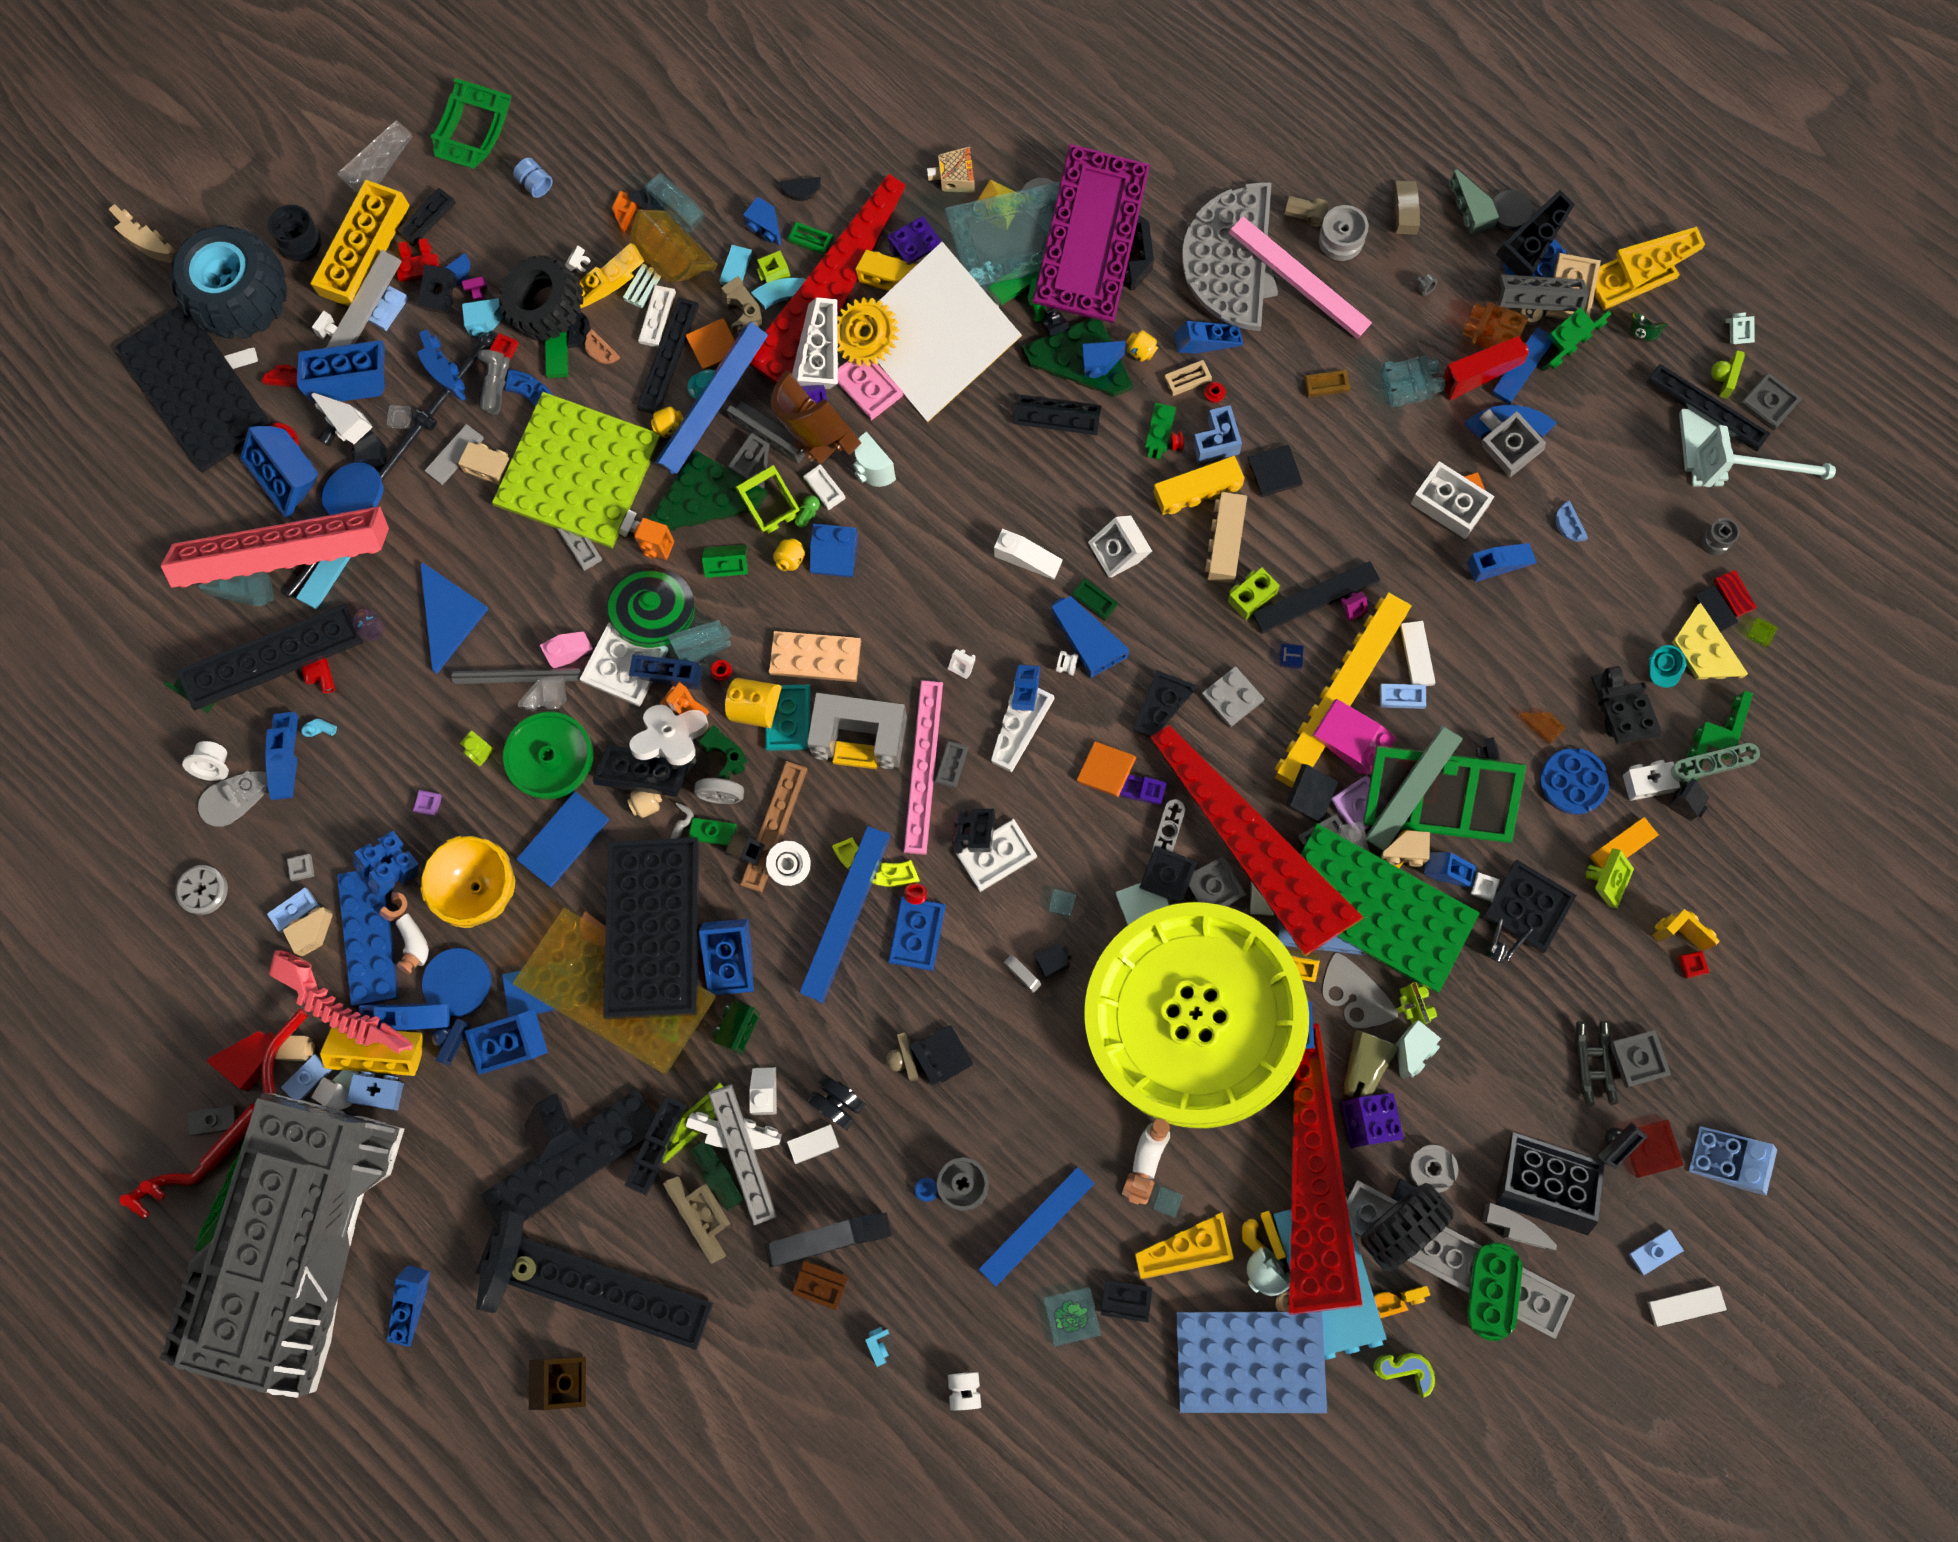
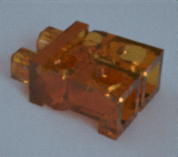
M1488 302L1487 307L1475 303L1470 317L1480 320V322L1477 324L1468 320L1463 334L1473 338L1471 344H1478L1487 349L1521 336L1529 316L1500 306H1494L1495 304Z

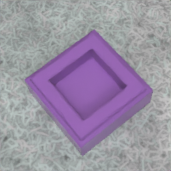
M418 790L413 812L436 817L442 796L437 793Z

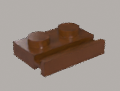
M804 1260L792 1294L837 1310L849 1277Z

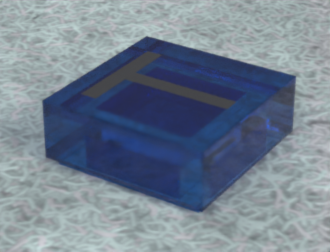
M1281 644L1280 667L1302 669L1304 646Z

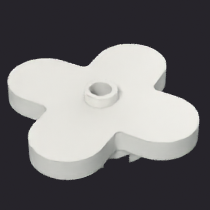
M666 705L652 706L643 715L647 730L636 734L631 739L629 745L632 755L637 759L647 760L662 756L670 764L684 765L695 756L694 738L701 736L708 729L707 717L699 710H690L676 716L671 708Z

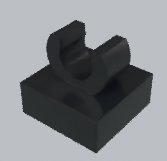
M1054 308L1047 310V317L1041 319L1042 327L1050 337L1069 329L1068 321L1060 312L1055 313Z
M1494 737L1485 739L1486 747L1476 749L1477 758L1501 761Z

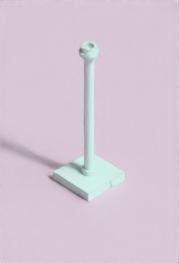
M1719 425L1696 449L1702 484L1705 487H1712L1734 463L1820 475L1821 479L1824 480L1833 478L1836 472L1835 467L1829 463L1815 466L1735 455L1731 449L1728 427Z

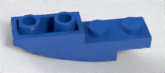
M427 329L420 332L424 349L417 353L424 367L449 394L462 401L465 400L463 392L465 386L462 380L458 378V374H460L458 367L454 362L450 363L439 349L441 343L436 335L432 336Z
M295 712L274 714L272 729H267L265 752L266 776L271 800L293 798L298 760L294 755L298 715Z
M408 1003L404 1005L364 1004L359 1006L360 1018L368 1015L370 1019L375 1016L380 1018L377 1027L379 1030L381 1023H385L395 1030L450 1027L449 1004Z

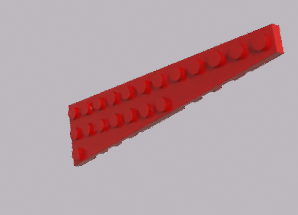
M891 174L887 175L765 333L768 336L749 363L750 367L775 384L787 370L792 374L809 303L816 298L836 299L837 316L840 315L841 309H843L858 280L856 267L865 251H872L878 242L884 227L887 225L905 190L906 185Z
M1170 725L1151 736V740L1304 956L1312 953L1363 919V916Z
M1319 1023L1313 1024L1314 1049H1305L1300 1065L1295 1072L1289 1315L1363 1306Z

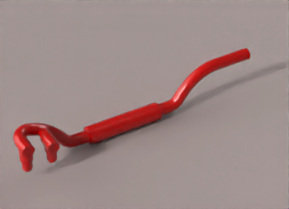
M298 1009L279 1030L265 1050L261 1068L263 1093L275 1094L276 1092L273 1075L275 1057L282 1044L308 1017V1014L302 1009ZM250 1104L200 1159L201 1164L191 1174H164L145 1180L132 1192L122 1195L119 1199L120 1204L127 1206L140 1218L146 1219L150 1213L139 1201L146 1194L152 1195L157 1201L161 1202L166 1195L159 1187L197 1184L209 1171H214L245 1137L255 1104Z

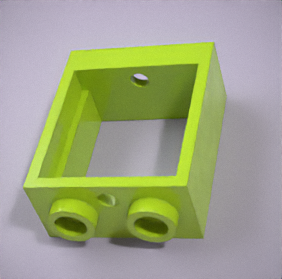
M774 465L735 487L761 533L767 531L769 534L779 528L778 523L785 520L788 523L797 518L796 513L800 509ZM772 477L791 510L764 525L745 492Z

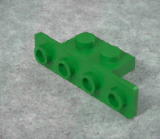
M1581 307L1571 314L1548 335L1560 352L1542 367L1543 371L1550 367L1553 370L1563 362L1561 358L1565 354L1570 356L1578 349L1576 345L1580 341L1583 344L1593 336L1591 331L1594 329L1598 331L1608 323L1606 318L1611 313L1607 311L1594 322Z

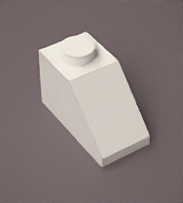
M776 1067L752 1069L750 1083V1113L752 1115L777 1114Z

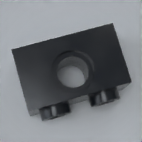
M424 265L418 306L427 311L449 314V310L453 306V288L457 284L456 273L448 268ZM442 286L441 292L436 294L437 287Z

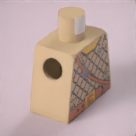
M970 147L940 154L938 156L939 167L927 168L928 180H941L942 191L975 192Z

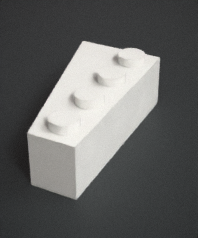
M816 298L808 305L792 376L800 386L824 385L825 389H830L838 384L836 299Z

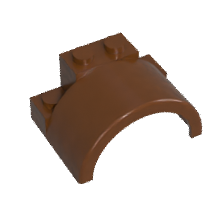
M788 370L780 377L772 392L771 409L774 415L790 432L789 436L795 441L792 445L800 453H803L811 462L815 460L821 465L836 449L839 452L844 450L850 455L861 444V441L828 401L823 399L816 404Z

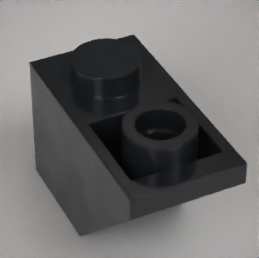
M369 430L355 443V448H352V458L356 463H366L374 468L383 467L387 459V447L376 434Z

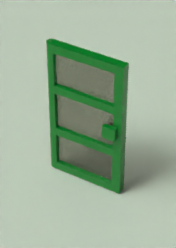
M1376 745L1363 825H1374L1424 751ZM1451 755L1400 830L1512 843L1526 765L1524 763Z

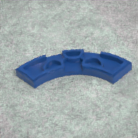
M508 369L505 384L506 392H513L527 398L535 407L542 392L553 395L544 384L533 378V376Z
M1501 405L1478 412L1469 418L1464 425L1478 438H1481L1491 432L1485 423L1480 420V417L1487 410L1491 409L1493 414L1502 423L1515 412H1518L1543 438L1555 427L1557 422L1544 413L1529 407Z

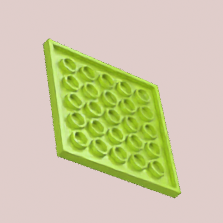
M542 392L492 503L501 509L556 529H562L565 532L568 531L578 537H585L592 542L613 549L620 527L632 506L660 442L661 435Z

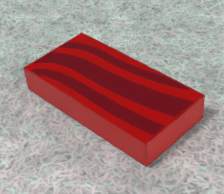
M1736 570L1714 580L1723 599L1736 618L1757 608Z

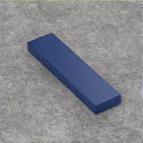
M1539 327L1535 329L1526 342L1529 353L1524 364L1506 372L1493 390L1492 395L1509 405L1553 343L1548 337L1549 333Z

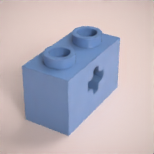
M361 1071L360 1075L353 1074L347 1098L348 1103L398 1111L404 1083L397 1081L398 1077L384 1075L383 1079L374 1078L375 1073ZM372 1088H380V1093L371 1092Z

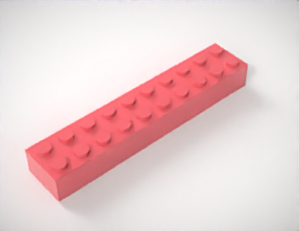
M373 507L174 543L164 558L161 568L171 588L178 586L187 587L195 583L206 584L218 579L228 580L240 575L249 576L262 571L267 573L279 568L289 569L301 564L311 565L323 560L333 561L340 557H355L363 553L373 554L382 549L389 527L381 507Z

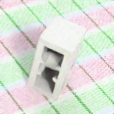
M1664 760L1652 762L1651 766L1643 767L1642 764L1629 767V770L1623 775L1629 800L1674 793L1680 788L1679 781L1675 780L1671 775V768L1674 763H1665Z

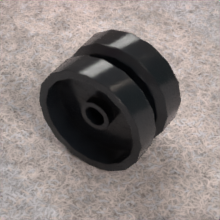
M825 1074L818 1085L828 1096L825 1098L817 1091H812L806 1102L848 1131L854 1120L853 1117L844 1111L845 1108H848L855 1114H860L866 1103L855 1096L856 1093L839 1081L836 1082Z

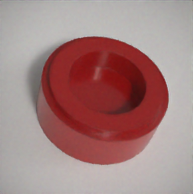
M918 883L909 884L905 888L904 898L910 904H922L927 899V889Z

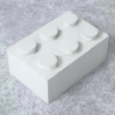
M1439 461L1416 492L1411 505L1466 539L1489 507L1494 496Z

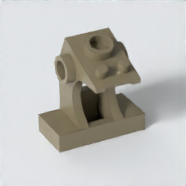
M735 277L724 285L721 290L722 300L727 308L735 305L743 311L740 319L731 324V332H737L739 335L748 322L752 321L758 328L762 326V318L759 305L746 290L740 277Z

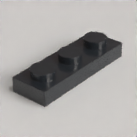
M438 188L397 230L399 235L415 246L419 239L456 204L455 200L441 188Z

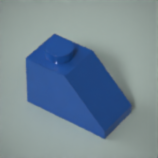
M1125 341L1083 344L1084 377L1098 378L1106 375L1125 355Z
M1429 852V860L1424 865L1425 875L1436 881L1472 888L1476 869L1475 865L1451 852Z

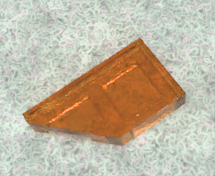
M1522 712L1519 716L1549 744L1567 728L1550 712Z

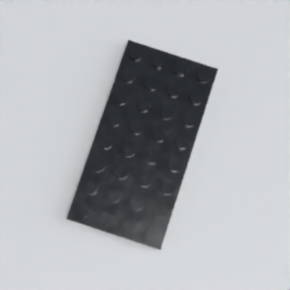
M180 306L172 309L114 347L202 473L243 447L249 427L273 425L207 331L192 322Z
M698 837L608 842L603 1018L605 1020L697 1015Z

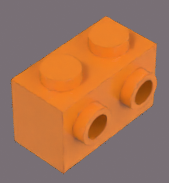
M642 518L641 523L637 524L634 531V536L645 556L652 559L658 557L667 560L675 542L667 525Z

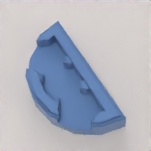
M1570 500L1567 501L1556 513L1555 523L1557 530L1568 540L1576 542L1586 541L1588 536Z

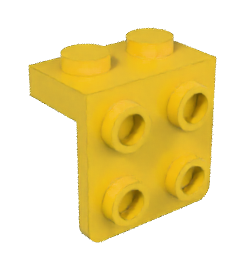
M1686 909L1670 914L1666 919H1661L1654 928L1657 930L1652 935L1659 942L1680 931L1701 951L1714 947L1719 943L1716 933L1712 929L1704 927L1698 921V917Z

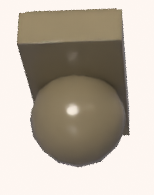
M905 1032L897 1034L901 1049L891 1050L886 1056V1064L890 1070L895 1072L906 1068L910 1082L918 1080L919 1076L908 1036Z

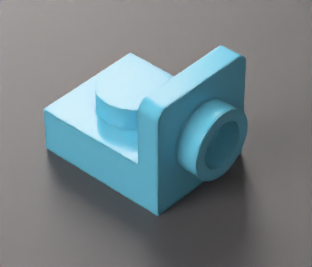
M882 1327L869 1332L870 1338L865 1340L877 1367L886 1363L885 1357L889 1356L884 1343H878V1339L890 1334L888 1329L883 1331Z

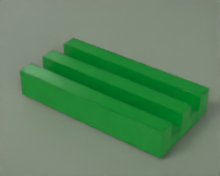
M795 222L787 239L789 243L826 255L834 236ZM797 229L800 230V231L809 233V234H811V235H808V234L806 235V234L797 232ZM814 236H817V237H820V238H822V239H825L826 241H822V240H820V239L814 238Z

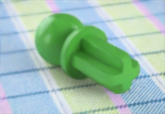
M809 495L805 497L803 505L799 508L800 511L795 524L801 529L807 527L810 519L814 518L815 511L820 506V501L816 496Z

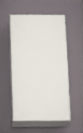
M818 465L803 476L806 483L828 510L846 499L843 492L821 465Z
M832 1125L787 1142L795 1164L839 1147Z

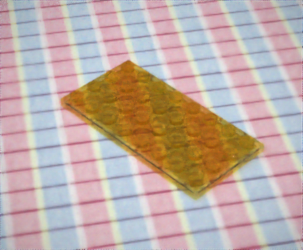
M563 908L512 984L666 1075L716 998L715 994L698 985L697 1015L605 1020L603 1018L606 931Z

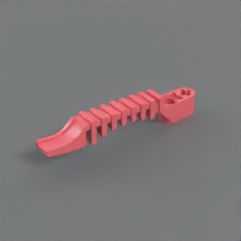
M277 950L274 952L268 974L297 990L298 998L296 1004L300 1006L305 1005V1011H312L313 1016L322 1017L321 1021L324 1023L330 1022L329 1026L332 1028L338 1027V1032L342 1034L347 1033L346 1037L350 1039L355 1038V1043L369 1046L374 1042L382 1043L398 1054L406 1049L412 1050L413 1044L389 1025L381 1023L380 1030L377 1029L379 1017L375 1016L370 1019L368 1015L360 1018L361 1014L358 1012L351 1015L352 1010L349 1008L342 1011L343 1004L340 1002L334 1005L335 997L330 996L326 998L328 989L322 988L318 990L311 970L312 965L309 962L287 951Z

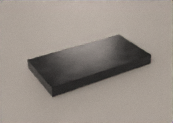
M607 745L592 781L594 785L677 797L691 761L684 765H673L662 756L640 760L632 755L630 748Z

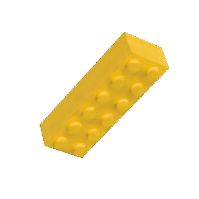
M368 180L364 181L311 282L312 287L319 296L350 307L381 250L386 252L410 206L402 192Z

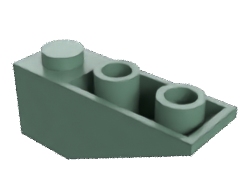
M1454 170L1449 185L1451 191L1456 195L1457 207L1463 213L1465 227L1469 228L1470 234L1495 228L1499 215L1493 200L1459 170Z

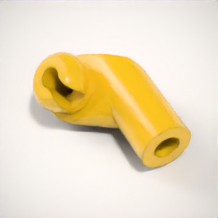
M1248 1219L1242 1226L1243 1243L1254 1253L1260 1247H1263L1264 1250L1266 1247L1256 1239L1259 1227L1258 1222L1254 1219Z

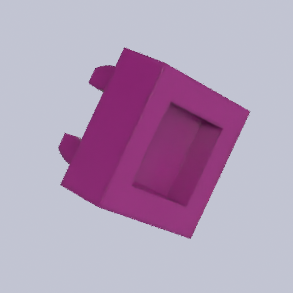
M481 276L462 281L464 290L468 293L472 292L473 298L476 301L484 299L481 289L488 288L486 279Z
M1352 592L1351 597L1348 599L1341 598L1345 617L1350 622L1369 612L1367 598L1362 592L1358 594Z

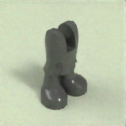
M479 350L477 358L487 364V375L484 376L479 406L482 410L495 416L499 414L501 409L502 391L506 384L505 377L509 368L510 358L504 357V354L496 351Z

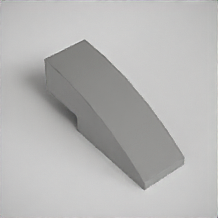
M1492 1203L1485 1204L1482 1223L1504 1228L1503 1238L1546 1250H1556L1557 1245L1549 1236L1523 1216Z

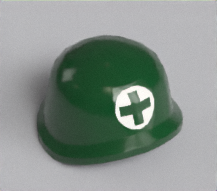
M1635 312L1631 314L1630 332L1636 339L1641 341H1656L1665 327L1668 326L1667 323H1653Z

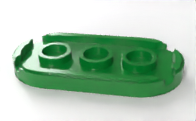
M1495 1242L1482 1246L1476 1252L1472 1263L1467 1321L1471 1330L1477 1336L1488 1341L1504 1339L1512 1333L1517 1323L1523 1268L1522 1262L1515 1250L1504 1243Z

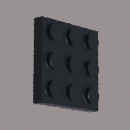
M1515 860L1483 918L1496 926L1499 918H1503L1504 921L1501 929L1518 939L1532 926L1534 930L1525 939L1524 943L1541 953H1545L1577 895L1519 860Z

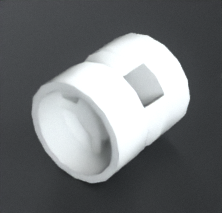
M979 1373L949 1374L948 1386L953 1391V1394L949 1396L950 1410L981 1408L980 1393L976 1391L979 1387ZM968 1390V1396L962 1397L961 1391Z

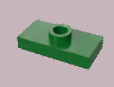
M693 818L689 838L698 837L701 843L728 846L732 835L736 834L737 824Z

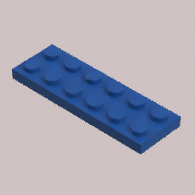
M358 871L338 874L351 1006L357 1007L364 1004L399 999L391 923L379 915L383 907L389 910L387 894L379 898L368 885V875L362 877Z

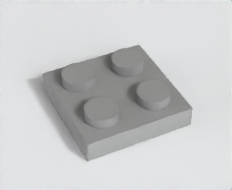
M1236 666L1202 693V697L1230 728L1264 701L1263 696Z

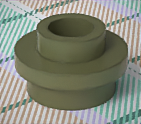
M519 1257L516 1259L512 1274L517 1280H529L535 1274L536 1264L530 1257ZM522 1264H525L527 1266V1270L525 1273L520 1272V1266Z

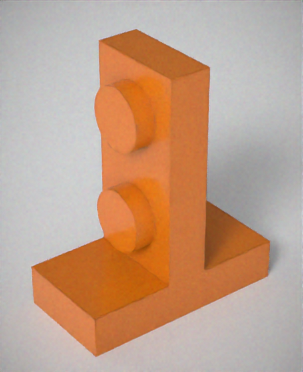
M680 682L676 687L672 686L660 702L661 705L670 707L676 716L690 710H699L705 715L709 713L708 709L692 698L687 687Z

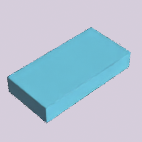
M735 245L731 246L719 280L721 285H726L737 276L743 281L752 256L751 249Z

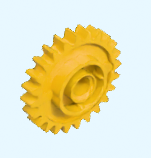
M863 297L861 303L855 299L854 306L847 303L848 310L841 309L843 316H837L839 324H837V346H840L837 351L843 353L842 357L846 360L849 358L850 363L854 364L856 362L860 367L863 363L870 367L871 361L878 365L879 358L885 361V354L892 355L889 349L896 348L893 341L899 340L895 333L900 331L899 328L895 327L899 322L897 319H892L895 313L889 311V306H883L882 301L879 300L876 303V300L873 298L868 302ZM869 328V334L863 337V331Z

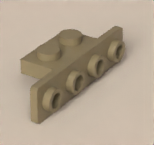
M678 1176L665 1181L663 1185L667 1190L668 1196L672 1198L679 1210L680 1216L685 1220L692 1236L702 1248L704 1256L711 1264L726 1257L715 1235L730 1225V1222L708 1185L704 1184L689 1194Z

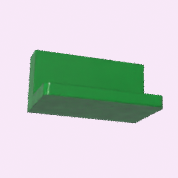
M747 545L704 548L702 562L705 578L747 575Z

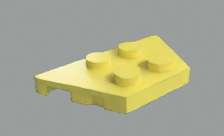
M1698 604L1672 642L1675 647L1683 651L1686 664L1696 680L1711 677L1715 679H1725L1726 677L1743 678L1748 675L1702 604Z

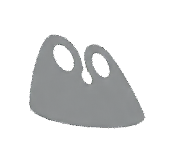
M1339 953L1333 955L1323 983V997L1329 1004L1341 1006L1348 1001L1349 995H1356L1357 1000L1350 1002L1344 1010L1345 1020L1349 1025L1355 1028H1368L1387 1023L1398 1017L1395 1006L1364 971L1347 957ZM1334 986L1340 987L1343 990L1342 999L1339 1001L1332 1000L1329 997L1330 988ZM1356 1007L1362 1009L1364 1012L1363 1020L1360 1022L1351 1020L1349 1015L1351 1009Z

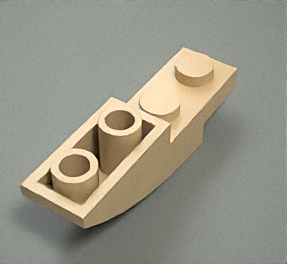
M115 204L109 208L111 213L120 222L114 228L130 245L153 259L171 264L173 256L177 252L169 243L165 245L162 243L164 238L156 230L152 232L146 225L142 228L137 221L133 224L131 222L133 217L125 208L120 210Z

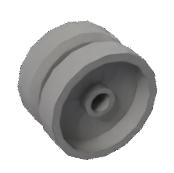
M1349 205L1337 206L1327 212L1322 222L1318 241L1321 250L1327 257L1333 260L1346 261L1353 259L1360 253L1364 246L1369 226L1363 212Z

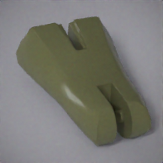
M1354 1030L1343 1094L1352 1097L1357 1088L1358 1081L1363 1084L1358 1098L1372 1096L1388 1065L1395 1056L1398 1046L1367 1033Z

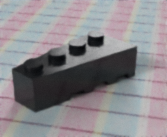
M1559 190L1501 246L1495 255L1516 275L1532 276L1575 204Z

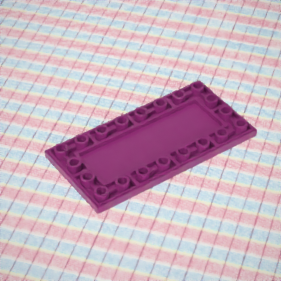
M1069 144L1032 303L1114 323L1150 164Z

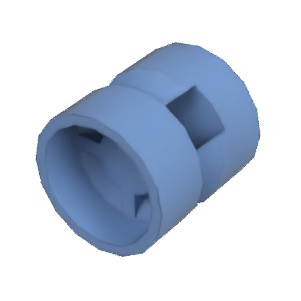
M525 158L520 161L513 172L514 178L521 185H524L525 189L533 197L543 196L552 186V178L532 158Z

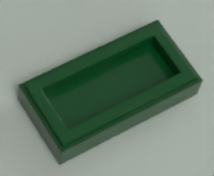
M1085 578L1071 593L1072 598L1104 622L1118 606V602Z

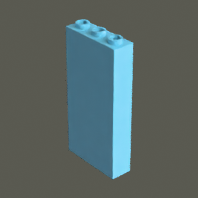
M1291 1209L1273 1214L1289 1269L1291 1258ZM1351 1220L1350 1224L1363 1306L1322 1311L1325 1360L1335 1358L1336 1352L1345 1351V1354H1351L1360 1351L1359 1346L1368 1344L1369 1348L1383 1345L1382 1340H1386L1385 1331Z

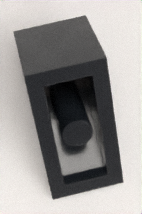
M1691 778L1676 791L1667 807L1692 821L1697 816L1700 818L1703 816L1708 808L1705 804L1709 797L1698 781Z

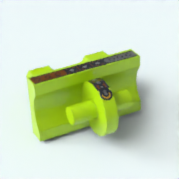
M1415 982L1399 989L1402 995L1399 998L1402 1006L1396 1008L1397 1013L1404 1012L1407 1020L1410 1019L1412 1024L1419 1020L1425 1025L1430 1023L1431 1019L1437 1017L1435 1008L1432 1005L1425 1007L1423 999L1429 996V991L1426 987L1417 985Z

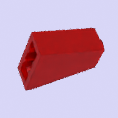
M258 1031L209 1057L206 1062L236 1087L249 1091L262 1076L263 1056L268 1044L276 1034L271 1031L269 1033Z

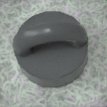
M1428 274L1425 277L1419 275L1415 277L1416 281L1420 283L1417 291L1423 296L1430 294L1438 283V279L1432 274Z

